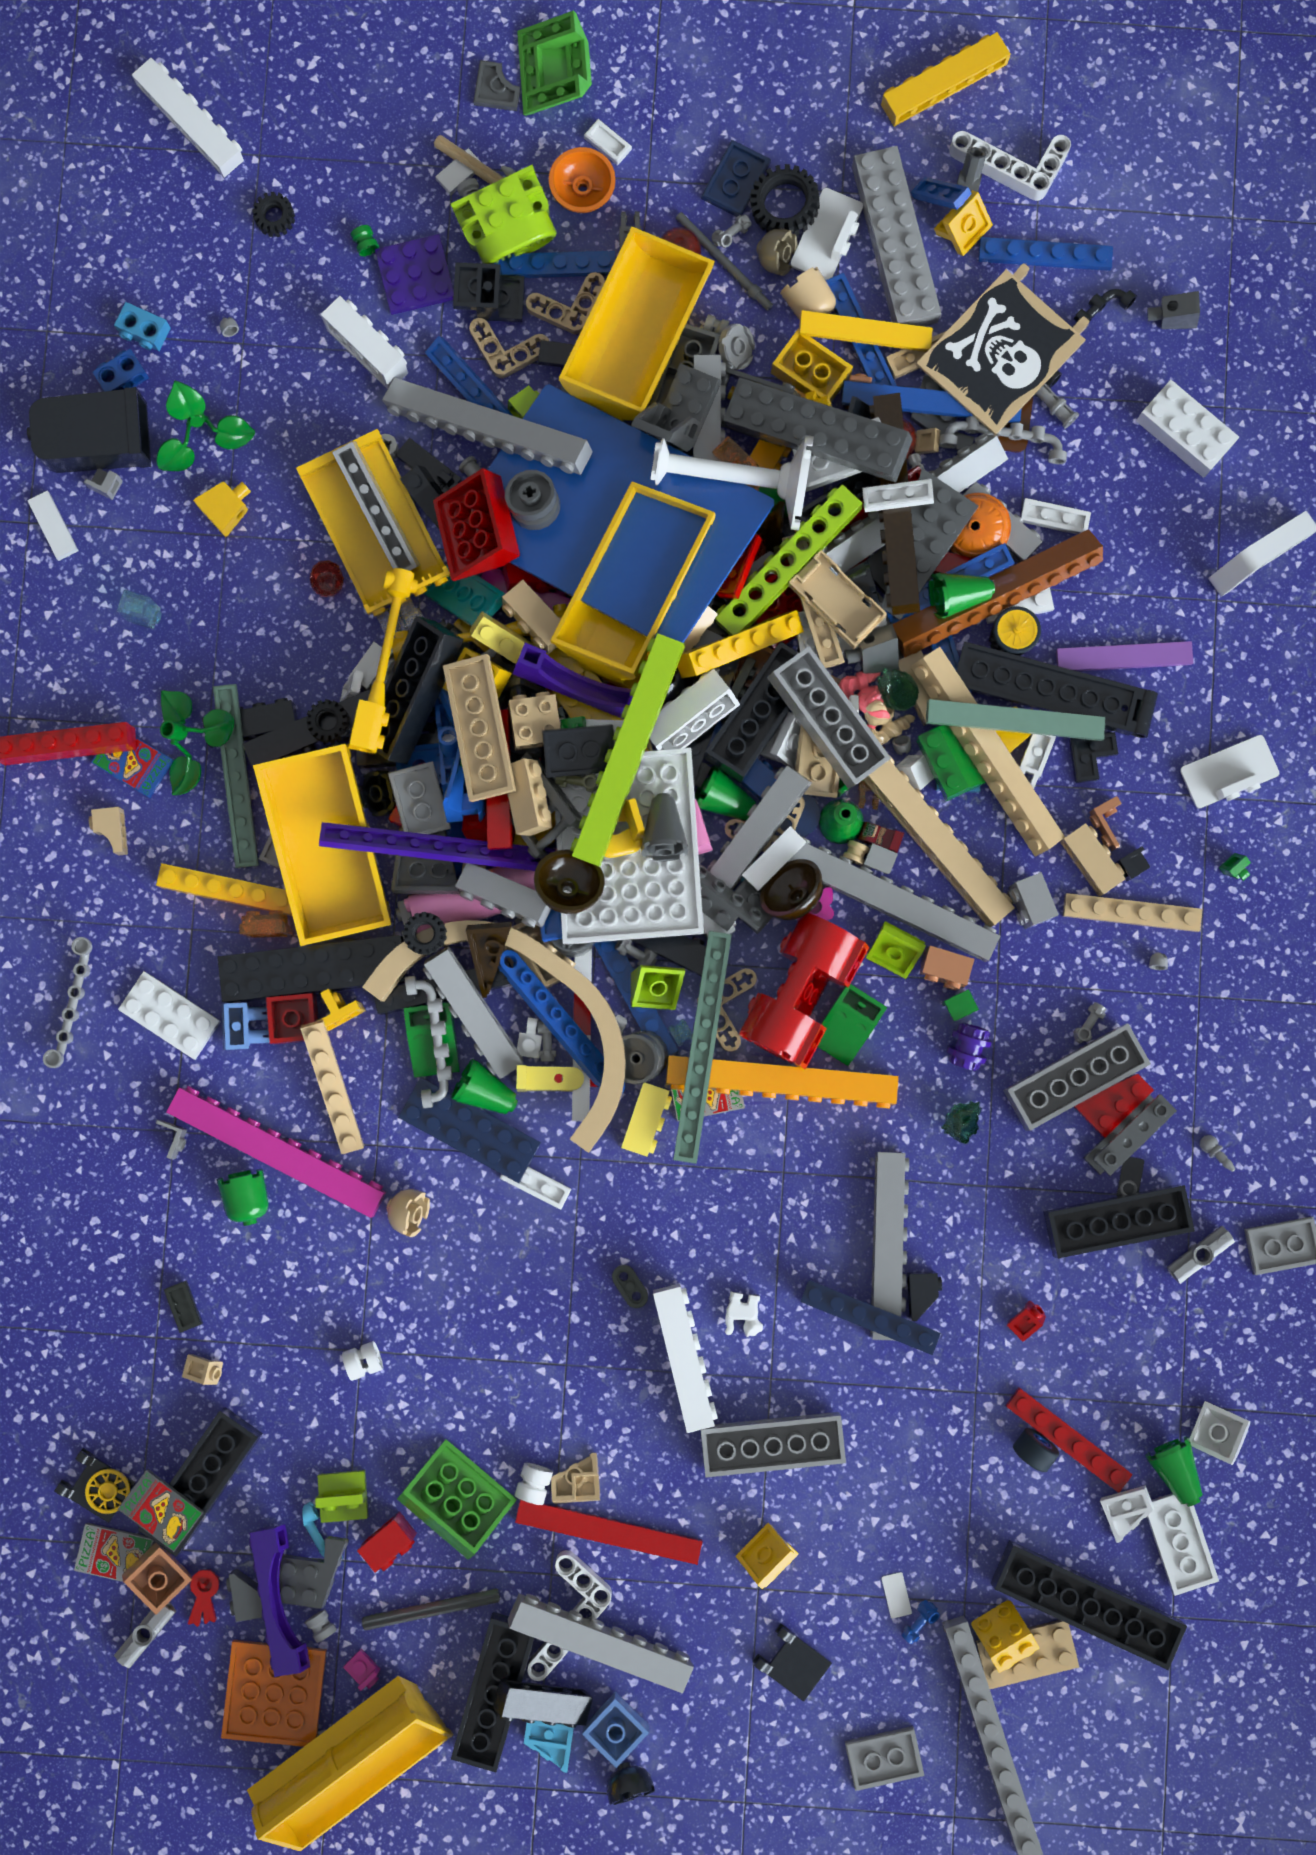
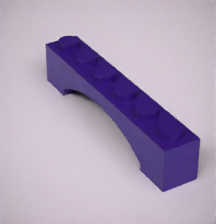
M526 642L524 643L513 675L619 718L622 716L625 705H630L633 696H630V688L616 687L584 677L556 662L546 654L547 651Z
M282 1524L260 1528L249 1533V1546L253 1552V1569L258 1581L257 1592L262 1603V1619L265 1622L266 1642L271 1655L270 1666L274 1672V1677L301 1673L310 1667L306 1643L302 1644L292 1631L286 1618L280 1595V1565L284 1550L289 1548L286 1526Z

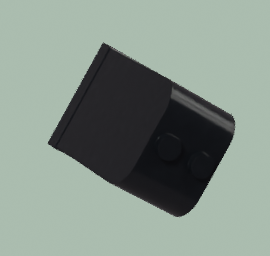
M136 387L124 388V390L41 398L31 405L29 410L30 427H27V437L31 441L33 453L52 472L65 473L97 469L152 467L147 402Z

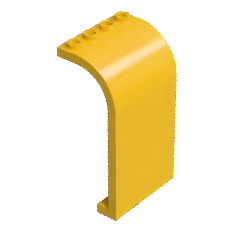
M373 430L353 440L357 442L420 564L418 567L410 570L415 574L414 579L418 580L416 593L414 594L415 597L427 592L426 587L435 584L437 587L446 583L450 572L447 566L444 565L408 490L400 480L401 476L379 430ZM348 442L296 467L362 600L367 614L373 613L375 617L386 611L385 607L392 604L393 597L387 593V589L383 588L386 571H392L393 568L332 453L350 443Z

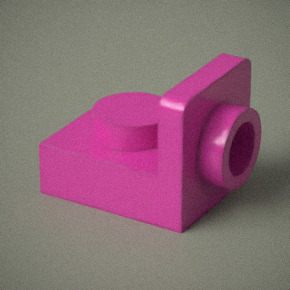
M362 1648L343 1666L359 1684L358 1689L360 1691L365 1687L370 1689L379 1679L377 1675L380 1668Z

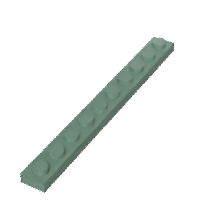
M708 932L673 1160L697 1164L732 934Z

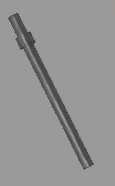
M680 212L676 216L679 223L748 291L747 294L752 300H757L767 311L770 310L773 304L762 293L763 290L757 284H753Z

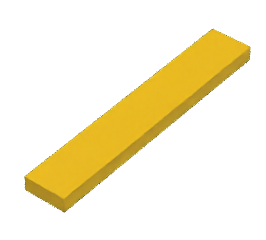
M802 310L800 312L798 335L927 352L931 348L933 328Z

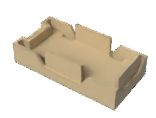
M822 550L789 581V587L853 649L887 616V613L871 597L865 595ZM832 567L838 575L836 576L829 568ZM805 592L812 598V602L804 594ZM863 599L871 605L870 608L862 601ZM839 624L842 627V629H844L846 632L844 633L840 628L836 626Z

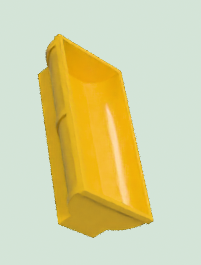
M631 227L559 376V381L563 388L571 396L622 422L624 420L633 421L635 416L647 408L707 278L713 269L715 261L640 229Z
M632 481L550 640L551 643L571 658L579 661L581 667L585 670L622 685L625 680L635 679L647 653V647L651 638L655 637L672 601L677 596V591L710 525L715 520V512ZM636 492L706 518L647 637L581 601Z
M397 1676L247 1789L254 1804L251 1815L257 1839L297 1851L303 1850L451 1738L453 1733L445 1726L433 1707L424 1699L417 1684Z

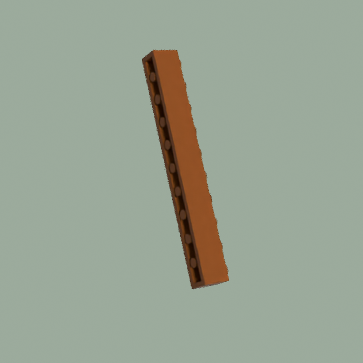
M1088 529L989 577L994 582L995 593L992 594L991 599L945 619H938L933 613L937 612L936 607L929 606L892 624L898 638V649L904 657L918 653L920 650L936 644L950 635L957 634L961 630L977 624L989 616L996 615L1000 611L1016 605L1028 597L1037 595L1039 592L1055 586L1065 579L1076 576L1080 572L1098 565L1103 561V545Z

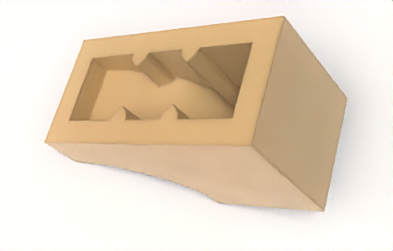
M120 807L91 810L92 816H89L90 829L94 833L108 838L112 845L113 853L119 856L128 855L124 810Z

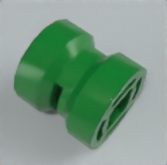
M361 225L351 232L350 235L353 242L357 243L356 249L359 256L372 255L375 253V249L379 248L377 240L373 238V231L370 225Z

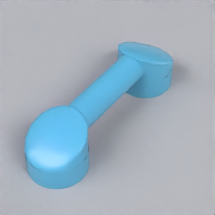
M310 1501L303 1506V1524L318 1548L319 1553L324 1557L325 1541L314 1524V1521L319 1518V1513Z

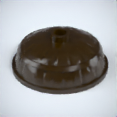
M567 849L552 852L538 863L534 873V887L538 896L549 908L564 914H575L585 911L600 899L605 886V878L601 867L573 857V851Z
M796 859L787 862L762 887L760 904L763 910L770 916L782 920H795L808 914L818 904L823 893L821 870L813 861L807 859Z

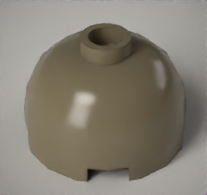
M781 228L770 230L758 242L756 249L758 258L766 271L784 276L792 268L789 263L792 254L794 255L797 249V236L792 234L791 230Z

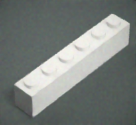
M150 58L132 74L136 85L225 178L244 161L241 155L242 148L234 139L230 141L226 137L228 134L220 124L216 126L212 122V116L206 109L201 110L197 106L198 102L190 93L186 95L182 90L184 89L175 77L171 79L167 75L169 72L161 62L157 64Z

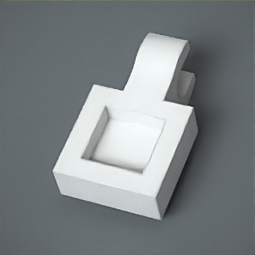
M528 1018L526 1033L519 1032L517 1050L521 1056L539 1059L542 1036L536 1035L538 1019Z

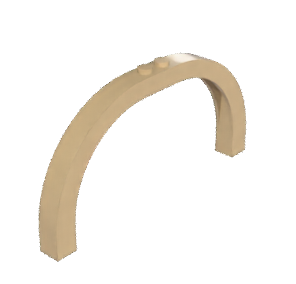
M465 920L444 923L447 929V939L444 941L443 947L455 943L468 942L466 934L467 925L488 924L492 922ZM431 927L417 933V939L422 943L431 941L434 936L433 928ZM511 928L505 946L525 955L575 992L591 1012L599 1029L604 1052L602 1083L592 1108L570 1138L571 1141L589 1153L611 1122L623 1092L626 1059L621 1030L606 999L589 979L574 968L575 962L566 956L563 959L555 954L557 949L547 942L543 946L530 936ZM405 942L401 943L384 958L362 988L380 1001L385 1002L406 972L426 955L415 953L407 947L408 945Z

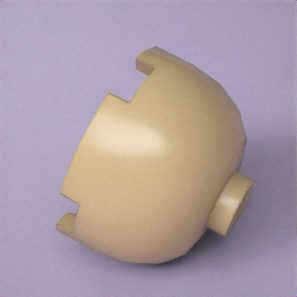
M415 1189L402 1190L393 1199L389 1200L386 1209L389 1223L394 1230L409 1237L416 1236L421 1231L418 1226L421 1223L422 1217L427 1219L430 1209V1199L425 1197V1192Z

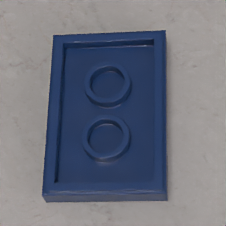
M731 140L701 199L736 217L742 216L750 202L751 189H754V182H759V176L762 173L765 174L771 159Z

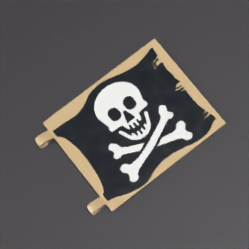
M1024 263L1014 274H1011L1006 269L916 363L920 369L995 436L1085 342L1086 339L1080 334L1089 324V320L1083 316L1072 328L1020 282L1027 276L1030 269Z

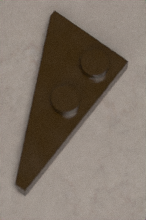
M779 501L773 506L755 535H759L762 538L758 549L759 552H774L773 547L782 543L785 502Z
M511 922L467 925L466 934L482 998H487L512 926Z

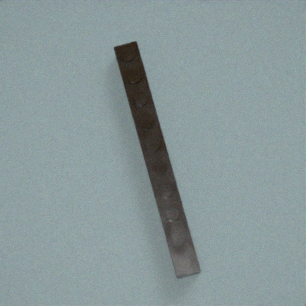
M900 393L873 396L874 405H869L871 419L879 417L881 423L904 430ZM905 458L896 483L909 482L907 458ZM876 476V481H880L881 485L895 484V482ZM911 506L879 510L880 523L884 522V530H880L881 544L886 543V551H882L883 565L888 564V572H884L885 586L890 587V593L886 594L887 608H892L893 615L920 612Z

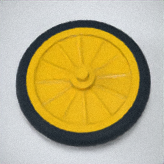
M1014 606L1003 610L997 616L993 625V634L996 642L1002 649L1010 653L1019 654L1031 650L1038 643L1041 636V625L1039 619L1031 610Z

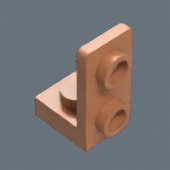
M1118 796L1089 812L1091 815L1089 819L1092 825L1100 830L1103 844L1110 848L1111 851L1117 849L1120 845L1105 821L1103 814L1107 818L1118 812L1116 807L1122 804Z

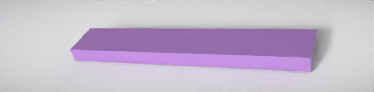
M1192 641L1057 648L1056 662L1057 666L1074 671L1192 665Z

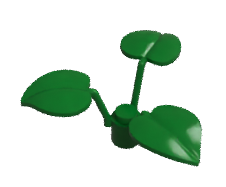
M175 380L167 397L166 409L169 415L175 419H187L185 439L183 443L176 438L165 441L158 450L156 457L157 465L163 471H183L193 464L195 458L194 451L187 447L192 426L200 427L206 422L211 430L216 432V444L225 449H236L244 446L253 438L255 430L244 419L234 415L223 417L217 424L218 428L214 427L209 417L204 415V398L192 387Z
M163 690L161 691V708L164 722L160 726V734L164 738L171 739L170 743L186 755V757H177L170 767L172 795L177 796L191 791L198 784L201 777L200 763L192 760V755L178 741L185 739L188 732L205 733V741L208 745L220 747L229 740L232 734L234 718L225 710L215 709L204 716L203 723L205 728L186 727L184 725L186 723L185 719L189 718L192 713L191 698L183 692Z

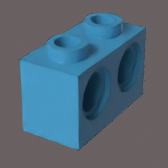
M125 302L114 324L121 338L127 341L133 339L139 342L141 347L147 350L153 348L157 351H160L171 329L165 319ZM131 321H136L134 326L127 327ZM156 330L153 336H147L149 331Z

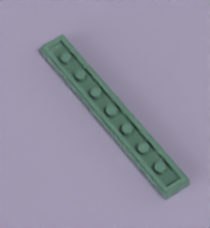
M237 684L213 686L215 708L229 712L234 718L232 734L229 740L220 746L235 868L258 866L259 859L246 754L243 747L244 738Z
M927 700V724L1098 741L1104 740L1105 717Z

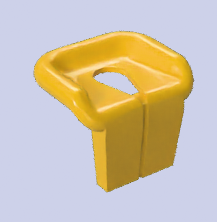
M635 798L626 799L618 822H627L629 828L617 835H612L604 857L615 858L634 853L641 848L645 829Z

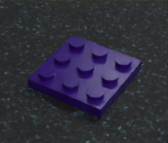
M440 234L375 249L391 315L453 300L454 290Z

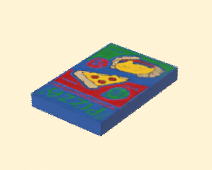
M137 737V750L99 754L94 757L91 762L92 764L148 798L152 797L174 761Z

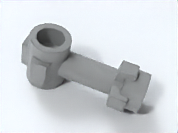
M744 214L736 217L735 224L726 231L716 230L712 234L714 245L723 248L729 247L735 234L740 231L741 233L747 232L748 228L752 225L748 216Z
M630 939L618 940L615 949L619 951V954L625 956L628 953L639 960L638 966L655 965L657 961L655 959L657 957L655 952L647 948L642 952L631 945L632 940Z
M1094 1002L1093 1006L1090 1005L1088 1008L1090 1015L1082 1028H1075L1073 1032L1074 1038L1079 1044L1091 1040V1029L1098 1018L1103 1019L1105 1017L1106 1008L1101 1004Z
M538 1020V1034L543 1036V1051H539V1057H541V1062L554 1061L556 1051L552 1050V1033L541 1020Z

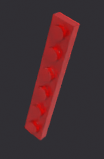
M1021 1388L1016 1390L1005 1405L1118 1493L1121 1492L1133 1475Z

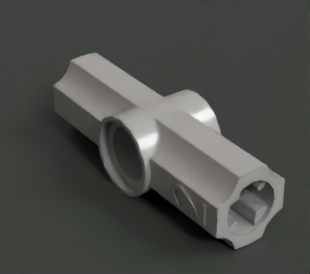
M1220 1226L1198 1244L1192 1245L1186 1253L1166 1268L1171 1276L1181 1284L1200 1268L1209 1265L1213 1258L1231 1246L1235 1241L1229 1231ZM1202 1248L1205 1251V1257L1199 1261L1196 1253Z
M170 1602L157 1615L151 1610L134 1629L133 1633L114 1655L118 1663L131 1668L176 1613L177 1610ZM141 1628H145L150 1632V1638H145L141 1635Z

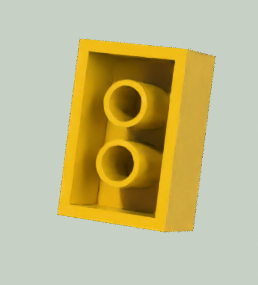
M797 329L773 362L771 374L781 381L795 386V389L804 394L816 391L818 398L829 396L832 402L843 387L844 381L849 379L853 366L810 336L798 335L799 329Z

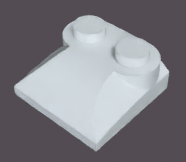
M1205 1401L1189 1438L1191 1446L1233 1465L1242 1447L1251 1421Z

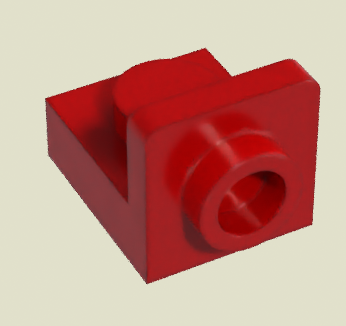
M1029 1300L1025 1308L1008 1321L1007 1326L1024 1342L1043 1326L1046 1316L1039 1305Z

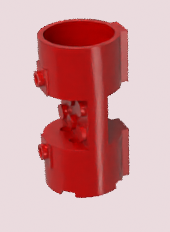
M808 913L799 918L793 932H790L788 937H784L780 945V953L794 962L788 970V978L785 984L782 983L777 991V999L762 993H758L756 997L751 999L748 1005L749 1011L747 1012L749 1015L738 1035L749 1042H754L755 1045L770 1054L806 1069L827 1029L810 1018L829 981L849 988L870 947L866 942L821 917Z

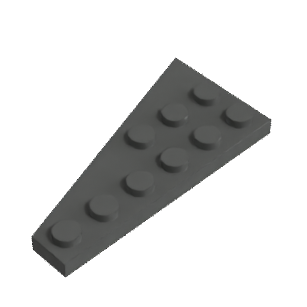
M923 468L919 480L932 479L934 503L911 506L919 593L979 507ZM887 586L881 608L893 617L901 620L904 614L893 615L892 608H887L886 594L890 593V587Z

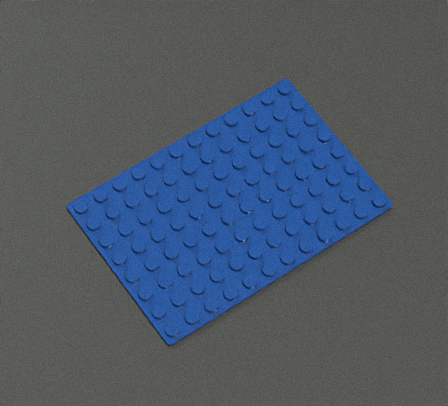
M550 384L545 385L523 419L586 439L593 453L582 474L579 475L573 472L568 474L558 467H547L540 461L534 459L529 461L519 454H508L501 449L488 470L501 476L504 491L509 481L516 474L525 470H538L551 478L561 502L560 512L556 520L548 527L540 530H528L521 527L514 520L510 512L520 556L509 563L573 597L632 481L713 511L716 515L715 520L710 525L677 591V596L672 601L657 631L658 634L684 643L775 504L774 499L746 484L668 472L661 482L655 485V480H651L655 445L656 442H661L660 440ZM667 445L670 454L689 456ZM636 492L581 601L647 637L706 518Z

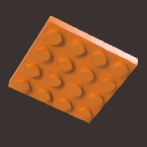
M233 1640L221 1738L301 1747L314 1740L318 1735L327 1649L307 1647L310 1662L308 1669L297 1674L274 1677V1672L270 1666V1649L267 1643Z

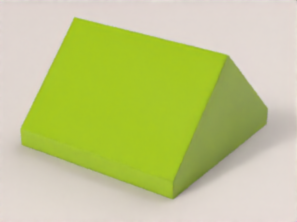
M646 965L637 967L631 972V1006L675 1010L685 969Z

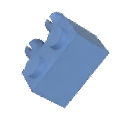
M247 1003L221 1004L223 1050L249 1049L250 1044L269 1043V1037H263V1035H269L268 1029L249 1030L248 1028L249 1021H268L267 1014H262V1012H267V1006L249 1007Z

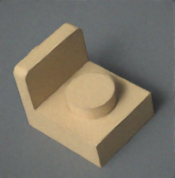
M188 1354L182 1377L202 1385H217L222 1374L223 1362L211 1361L194 1354Z

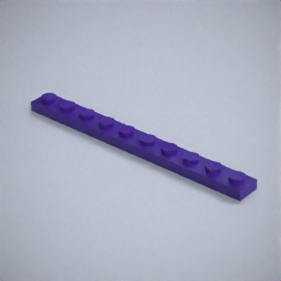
M326 822L321 824L319 846L530 871H535L538 863L542 860L532 857L527 850L529 847L524 845L512 844L510 849L489 850L487 841ZM545 848V849H544L547 854H550V853L556 851V849H550V848Z

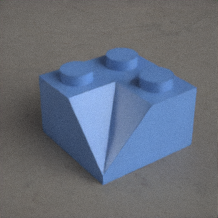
M616 1691L587 1721L586 1726H583L582 1735L615 1768L649 1734V1724Z

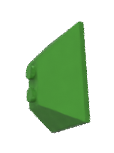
M573 10L518 30L523 115L528 116L583 97L592 85L589 43L576 12Z

